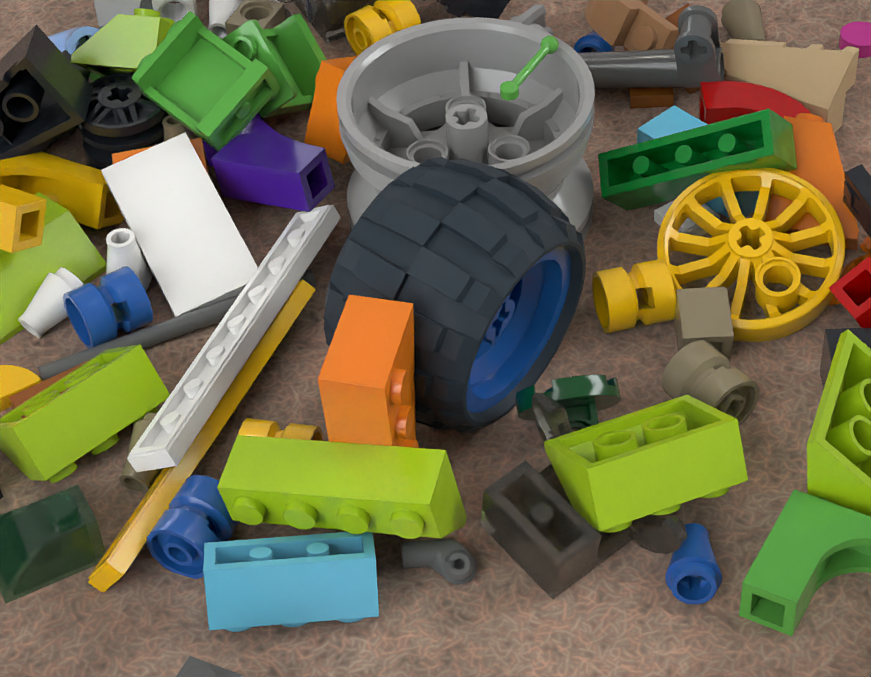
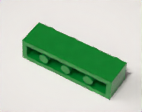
M771 109L757 111L598 154L601 198L625 210H633L674 200L690 185L712 173L755 168H776L786 172L797 169L793 125Z

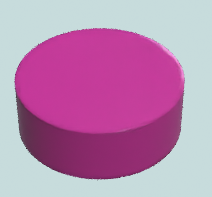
M859 21L844 25L840 31V50L847 46L859 48L858 58L871 57V23Z

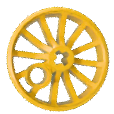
M776 168L733 170L712 173L699 179L674 200L667 210L659 229L657 259H662L670 271L675 296L677 289H682L681 284L716 274L718 275L705 288L725 287L728 289L737 280L730 309L734 333L733 340L764 342L780 339L801 330L824 311L834 296L829 287L841 278L843 272L845 236L841 221L831 203L817 188L804 179ZM759 191L752 218H745L742 214L735 192ZM772 194L793 201L775 220L765 222ZM717 197H721L731 223L720 221L702 205ZM806 212H809L820 224L819 226L791 234L785 233ZM689 218L709 233L712 238L679 233L678 230L684 221ZM829 243L831 257L824 259L793 252ZM671 251L707 257L679 266L670 264ZM801 274L826 278L817 291H811L800 283ZM750 281L754 283L755 298L764 310L765 319H741ZM769 282L773 284L780 283L787 286L788 289L782 292H774L766 288V284ZM797 303L800 305V306H798L797 308H795V309L789 311V310L792 309Z

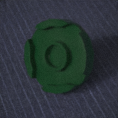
M601 374L551 380L552 387L544 393L536 395L535 385L522 389L515 395L518 417L523 420H545L548 440L562 436L569 430L577 431L599 424L597 412L610 408L621 400L618 379L613 377L607 380L606 375Z

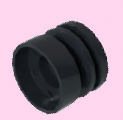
M135 72L114 73L98 78L90 83L94 90L85 121L78 125L79 131L84 138L83 148L87 166L102 170L113 165L112 154L152 147L164 142L162 121L169 114L143 94L132 80Z

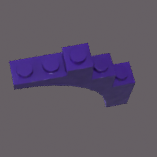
M259 112L243 131L228 142L220 151L217 152L203 141L209 166L214 167L223 197L311 212L335 188L325 148L297 142L277 133L263 121L264 118L260 116Z

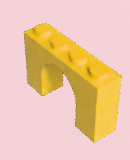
M42 151L0 160L1 250L14 253L42 245L47 199L36 196L35 194L38 192L68 209L78 223L95 229L119 224L124 220V216L103 177L102 171Z

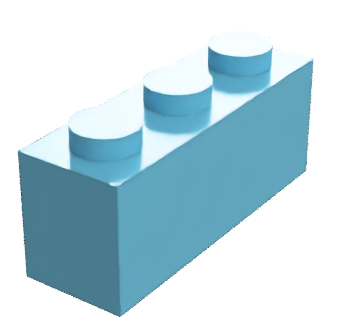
M337 532L204 543L203 574L209 630L225 629L232 632H241L257 626L283 625L286 627H299L308 622L338 620L340 622L352 623L363 618L379 617L376 555L373 533L371 532L363 534Z

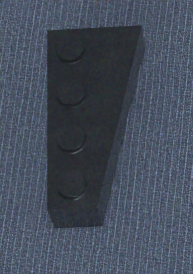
M37 24L0 60V160L15 157L84 122L94 90L90 83Z

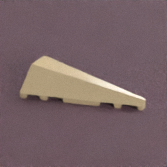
M729 39L725 43H720L724 51V63L727 71L724 74V81L753 83L775 89L800 102L811 114L822 117L824 122L831 123L834 133L842 126L846 92L855 84L859 48L847 46L843 50H827L821 44H811L807 48L787 47L786 42Z

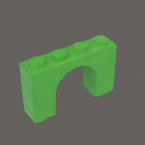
M794 489L742 582L739 616L793 636L814 594L825 582L847 573H871V516Z

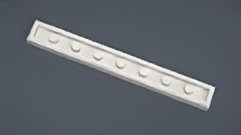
M334 205L317 207L311 212H297L129 453L127 459L136 472L178 465L341 217Z

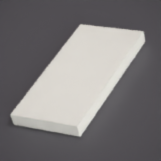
M186 133L101 170L130 230L135 235V240L174 317L234 297L242 292L258 266Z

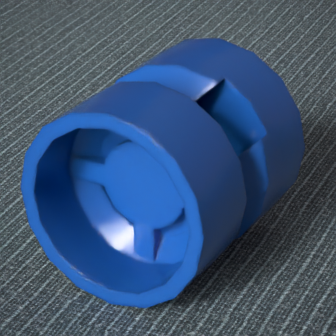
M128 266L102 276L97 287L92 283H86L64 293L63 296L64 306L76 334L88 349L116 339L118 330L130 333L152 323L154 319L147 293L139 278Z
M203 475L188 477L170 502L169 509L164 511L146 538L147 547L152 556L169 571L193 579L204 577V543L228 541L239 525L240 521L232 520L217 488L219 480Z

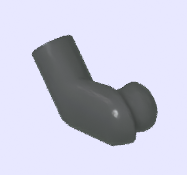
M453 538L401 542L403 569L431 567L453 584L467 583L476 574L477 563L475 557Z

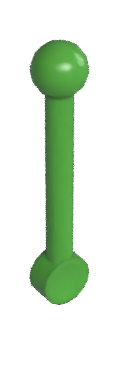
M549 35L544 37L540 44L541 48L512 81H506L500 85V96L502 99L509 101L518 98L519 86L547 54H553L558 50L559 42L557 38Z

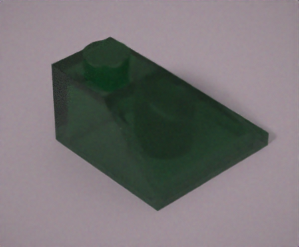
M78 484L68 485L0 513V593L5 604L96 566L106 551L98 521Z

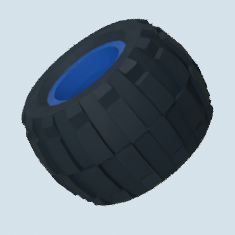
M444 157L428 159L418 166H413L390 182L374 198L349 234L337 258L326 294L324 313L326 344L328 346L331 344L349 294L413 303L416 422L439 430H451L453 428L459 433H472L482 427L484 428L505 416L516 406L515 395L517 392L535 385L554 357L567 333L580 300L586 274L585 245L582 234L576 231L575 226L570 224L569 218L541 190L503 169L465 159L450 161Z

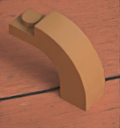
M588 0L584 10L586 20L598 35L611 46H624L629 51L671 49L679 34L678 28L646 6L649 0Z

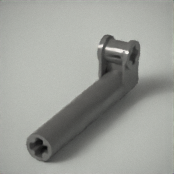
M689 6L679 14V36L675 40L674 49L578 53L592 74L595 89L700 87V82L724 81V51L720 44L718 19L716 14L705 6Z

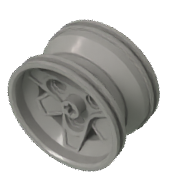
M479 17L452 18L408 27L388 35L368 47L346 69L340 80L336 97L340 136L348 156L355 167L347 189L350 230L352 231L374 198L399 175L428 159L444 157L449 161L465 159L503 169L537 187L569 218L570 224L574 225L576 231L582 234L584 241L593 219V180L583 155L593 130L595 104L594 81L585 61L572 47L557 38L559 42L558 50L553 54L546 55L519 86L518 98L508 101L501 98L500 85L503 82L512 81L541 48L542 39L548 35L553 36L552 34L509 20Z

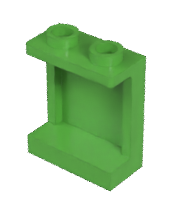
M191 11L170 27L166 38L152 54H148L140 61L137 71L132 76V80L147 98L199 138L202 137V140L217 152L243 131L280 88L267 66L256 58L253 61L247 59L202 24L199 17Z
M294 14L275 28L262 29L255 19L248 20L222 39L250 61L256 58L267 66L278 82L280 88L259 111L262 118L311 109L316 88V75L320 69L321 60L327 59L301 14Z

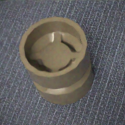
M704 340L693 341L679 350L667 364L662 375L661 386L672 399L689 395L737 418L738 425L747 420L759 400L760 389L757 383L738 367L731 368L728 358L711 343Z

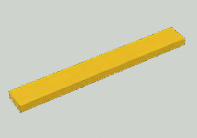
M302 279L297 283L178 465L162 469L88 577L90 579L88 583L100 592H105L125 574L146 543V538L164 511L168 510L170 502L184 481L191 476L316 289Z

